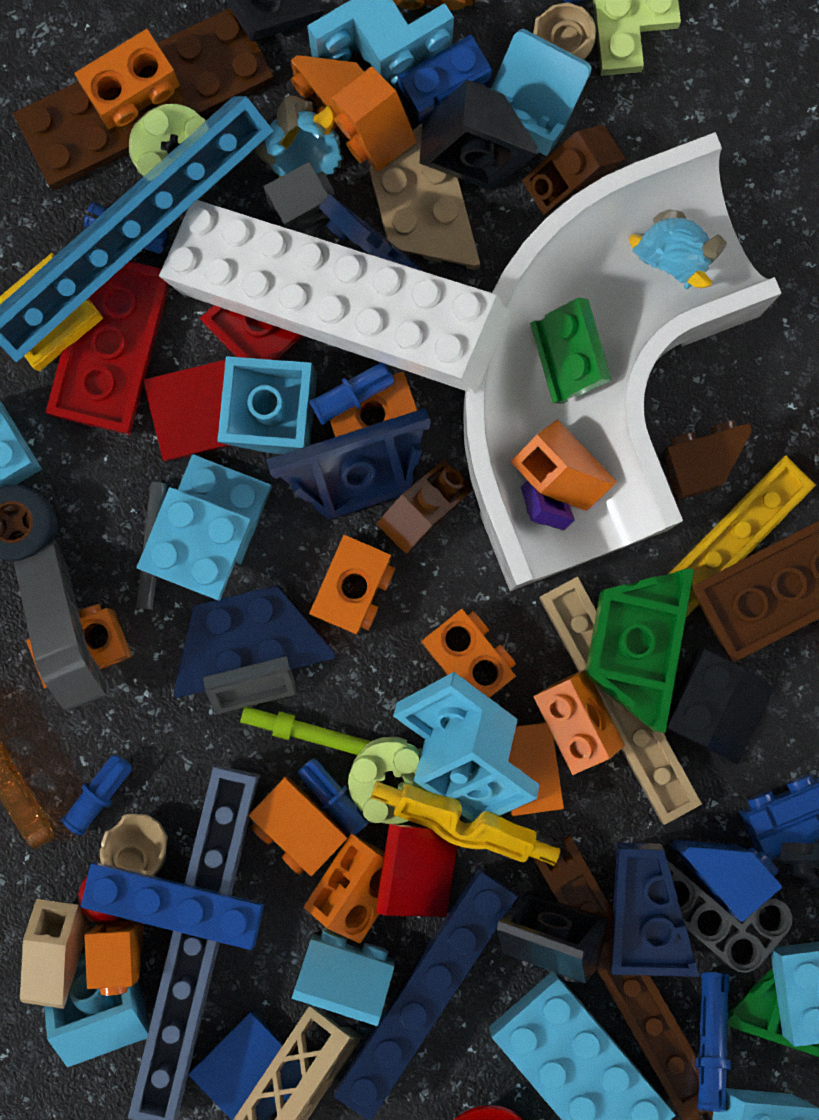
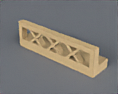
M309 1006L233 1120H257L256 1106L260 1100L274 1096L277 1111L275 1120H308L362 1039V1036L351 1027H340L316 1007ZM315 1021L328 1031L331 1036L321 1050L307 1052L305 1033L312 1022ZM298 1045L299 1054L291 1055ZM317 1056L309 1067L308 1058ZM300 1059L301 1081L296 1088L283 1090L280 1070L287 1061ZM273 1082L274 1091L266 1093ZM291 1094L287 1102L284 1103L283 1095Z

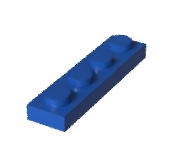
M97 862L90 865L81 902V908L248 950L255 948L265 905L264 903Z

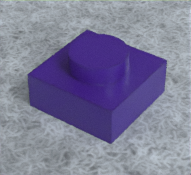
M528 480L520 487L531 521L563 531L575 521L569 504L540 494Z

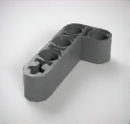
M49 541L35 555L13 562L37 669L45 685L62 709L69 711L104 697L108 692L101 670L87 649L66 561L56 541Z
M667 860L673 881H680L683 884L684 893L681 899L678 900L686 929L736 971L747 973L757 969L788 933L792 925V914L788 906L772 896L746 920L741 922L729 914ZM774 905L777 910L775 922L770 926H761L759 922L761 910L766 906ZM706 910H714L717 916L715 926L708 931H700L697 926L699 915ZM747 939L750 945L748 954L743 959H732L731 947L737 940Z

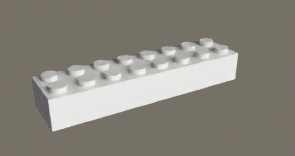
M199 200L195 201L188 208L159 274V277L180 294L476 394L510 314L496 294Z

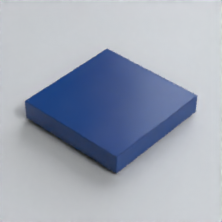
M251 1010L188 1075L233 1120L284 1042ZM300 1059L287 1061L280 1070L283 1090L296 1088L301 1081ZM273 1082L266 1093L274 1091ZM291 1094L283 1095L284 1102L291 1096ZM275 1096L260 1100L256 1106L257 1120H267L276 1111Z

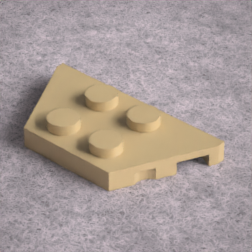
M422 123L413 130L417 143L379 172L372 166L369 167V174L386 239L407 256L415 254L422 256L425 260L439 263L443 260L466 265L467 269H479L480 261L458 178L419 164Z

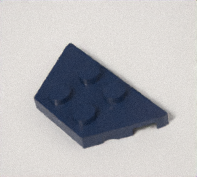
M426 408L266 459L271 476L275 479L281 477L292 486L293 492L304 501L313 503L318 512L327 519H332L399 497L409 489L414 479L413 470L418 465L422 453L420 446L424 429L429 430L431 422Z
M277 585L223 598L220 601L215 600L193 606L174 696L175 699L205 692L203 677L285 656H287L292 670L336 659L335 653Z

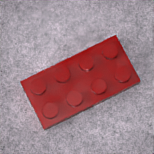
M129 261L89 297L103 319L75 343H72L61 352L45 412L48 416L131 435L144 385L143 380L147 374L170 286L159 277L162 269Z

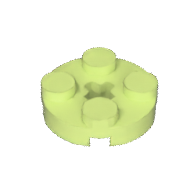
M163 104L147 111L134 124L129 138L130 158L138 172L144 177L168 155L167 151L161 150L162 141H169L171 134L176 135L178 143L181 144L206 120L191 108L179 104Z
M382 737L373 740L360 751V754L354 760L348 779L349 792L355 805L370 822H382L385 824L408 822V820L394 815V806L370 799L376 781L381 783V781L385 780V772L393 771L395 777L403 778L404 782L398 784V789L401 791L405 784L427 791L414 782L422 749H417L414 745L407 743L406 739Z

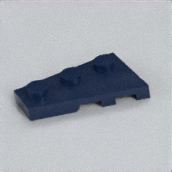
M331 194L319 206L331 219L326 226L344 242L350 239L358 246L355 248L357 251L425 272L414 260Z
M617 842L610 970L612 975L700 977L662 844Z

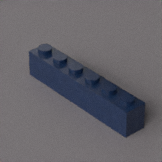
M480 867L477 868L448 912L447 917L444 918L381 1014L378 1026L374 1025L337 1081L334 1098L365 1119H373L494 934L498 921L509 911L516 900L517 895L513 889Z

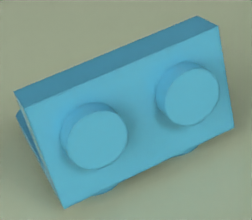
M520 29L512 38L491 89L504 94L537 145V153L548 156L560 139L592 69L591 65L585 60L525 29Z

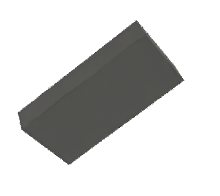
M287 656L203 677L204 688L214 714H221L244 708L245 706L248 707L298 694Z

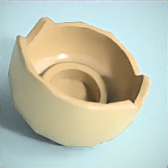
M566 2L552 5L541 16H538L535 19L533 34L585 60L595 43L596 26L593 18L583 7Z
M129 813L123 815L119 823L111 830H107L103 836L100 862L155 876L165 862L168 836L161 823L147 814Z

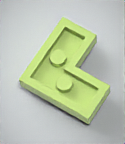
M593 0L601 76L642 72L644 62L640 32L678 29L681 23L679 1Z

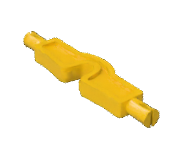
M376 781L370 799L394 806L395 816L433 829L437 835L454 845L469 849H487L520 862H526L528 857H532L552 866H555L559 858L560 848L537 841V832L512 823L489 811L482 812L471 823H464L460 820L462 806L457 799L431 793L409 784H405L402 791L379 781Z

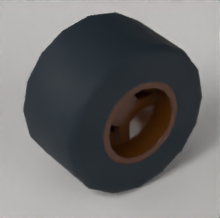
M4 485L0 487V559L14 563L13 561H20L35 555L49 541L55 540L58 534V518L53 505L42 494L23 485Z

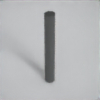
M151 482L143 550L167 494L168 484ZM140 570L136 608L153 610L157 576Z

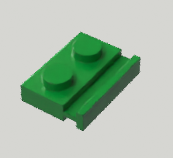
M576 298L546 314L545 318L539 321L534 320L530 323L553 403L564 404L574 396H581L612 381L588 299Z

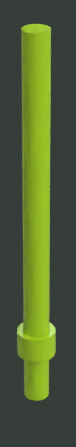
M245 706L240 723L273 731L272 736L289 740L291 736L355 755H359L360 751L371 742L366 739L295 720V715L281 711L276 715Z

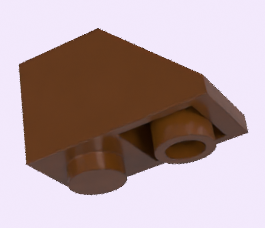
M600 125L574 133L530 172L522 182L542 214L545 215L560 207L576 193L610 174L626 158L605 125Z
M731 420L711 427L712 434L696 439L695 433L691 432L670 439L671 446L667 447L661 454L676 501L715 490L725 483L752 432L750 423L737 426L735 420Z
M443 460L401 494L376 524L407 554L429 535L474 489L463 479L458 471Z

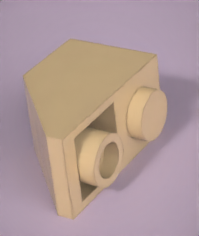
M36 899L23 938L20 1000L22 1003L65 1008L85 942L84 934L89 929L79 905Z

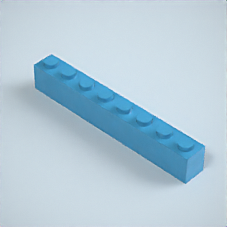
M233 96L0 305V346L15 362H18L273 132V129L247 96Z

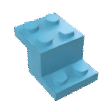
M350 0L307 25L312 57L348 61L352 57V53L356 51L367 69L372 66L396 89L399 85L398 75L452 45L454 17L444 3L408 25L393 0Z
M192 454L178 490L169 487L137 569L220 601L234 564H242L272 486Z
M452 672L397 702L393 717L425 739L414 782L428 792L459 800L462 806L461 815L473 822L484 811L500 816L537 799L540 784L508 762L518 719L458 674Z

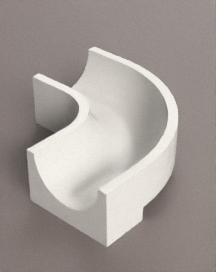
M716 132L630 164L602 177L573 195L551 213L524 241L504 269L492 292L499 297L510 314L477 393L473 394L465 391L463 409L464 445L471 483L480 508L479 514L510 592L666 532L683 521L646 428L644 394L650 372L655 362L679 344L685 346L758 318L781 294L775 277L766 279L753 267L735 234L721 188L719 157L722 147ZM671 209L682 211L686 219L694 221L707 233L709 239L719 234L727 242V245L705 272L713 281L712 285L702 289L694 288L693 286L685 289V283H680L671 274L659 268H653L650 264L647 265L642 260H639V256L633 253V248L628 241L629 237L633 233L644 236V233L654 225L653 218L660 212ZM576 298H585L590 303L612 381L581 396H574L564 404L553 403L530 323L534 320L539 321L545 318L546 314ZM557 419L617 481L588 511L570 505L575 521L564 531L531 521L520 488L527 479L510 463L539 432Z

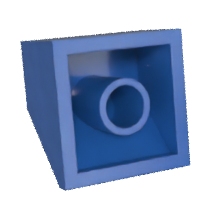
M677 839L669 844L721 907L741 922L746 920L782 888L780 883L774 878L779 872L776 866L763 852L760 851L758 853L752 847L747 850L736 844Z

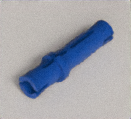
M705 972L701 974L699 1057L695 1058V1068L699 1069L697 1109L710 1112H726L727 1071L731 1070V1061L727 1060L730 975Z

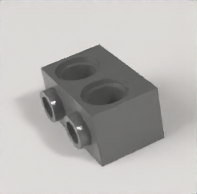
M310 162L264 186L270 211L279 226L309 236L327 227L326 225L331 219L319 206L329 194L334 195L335 193L325 173L321 171L316 174Z

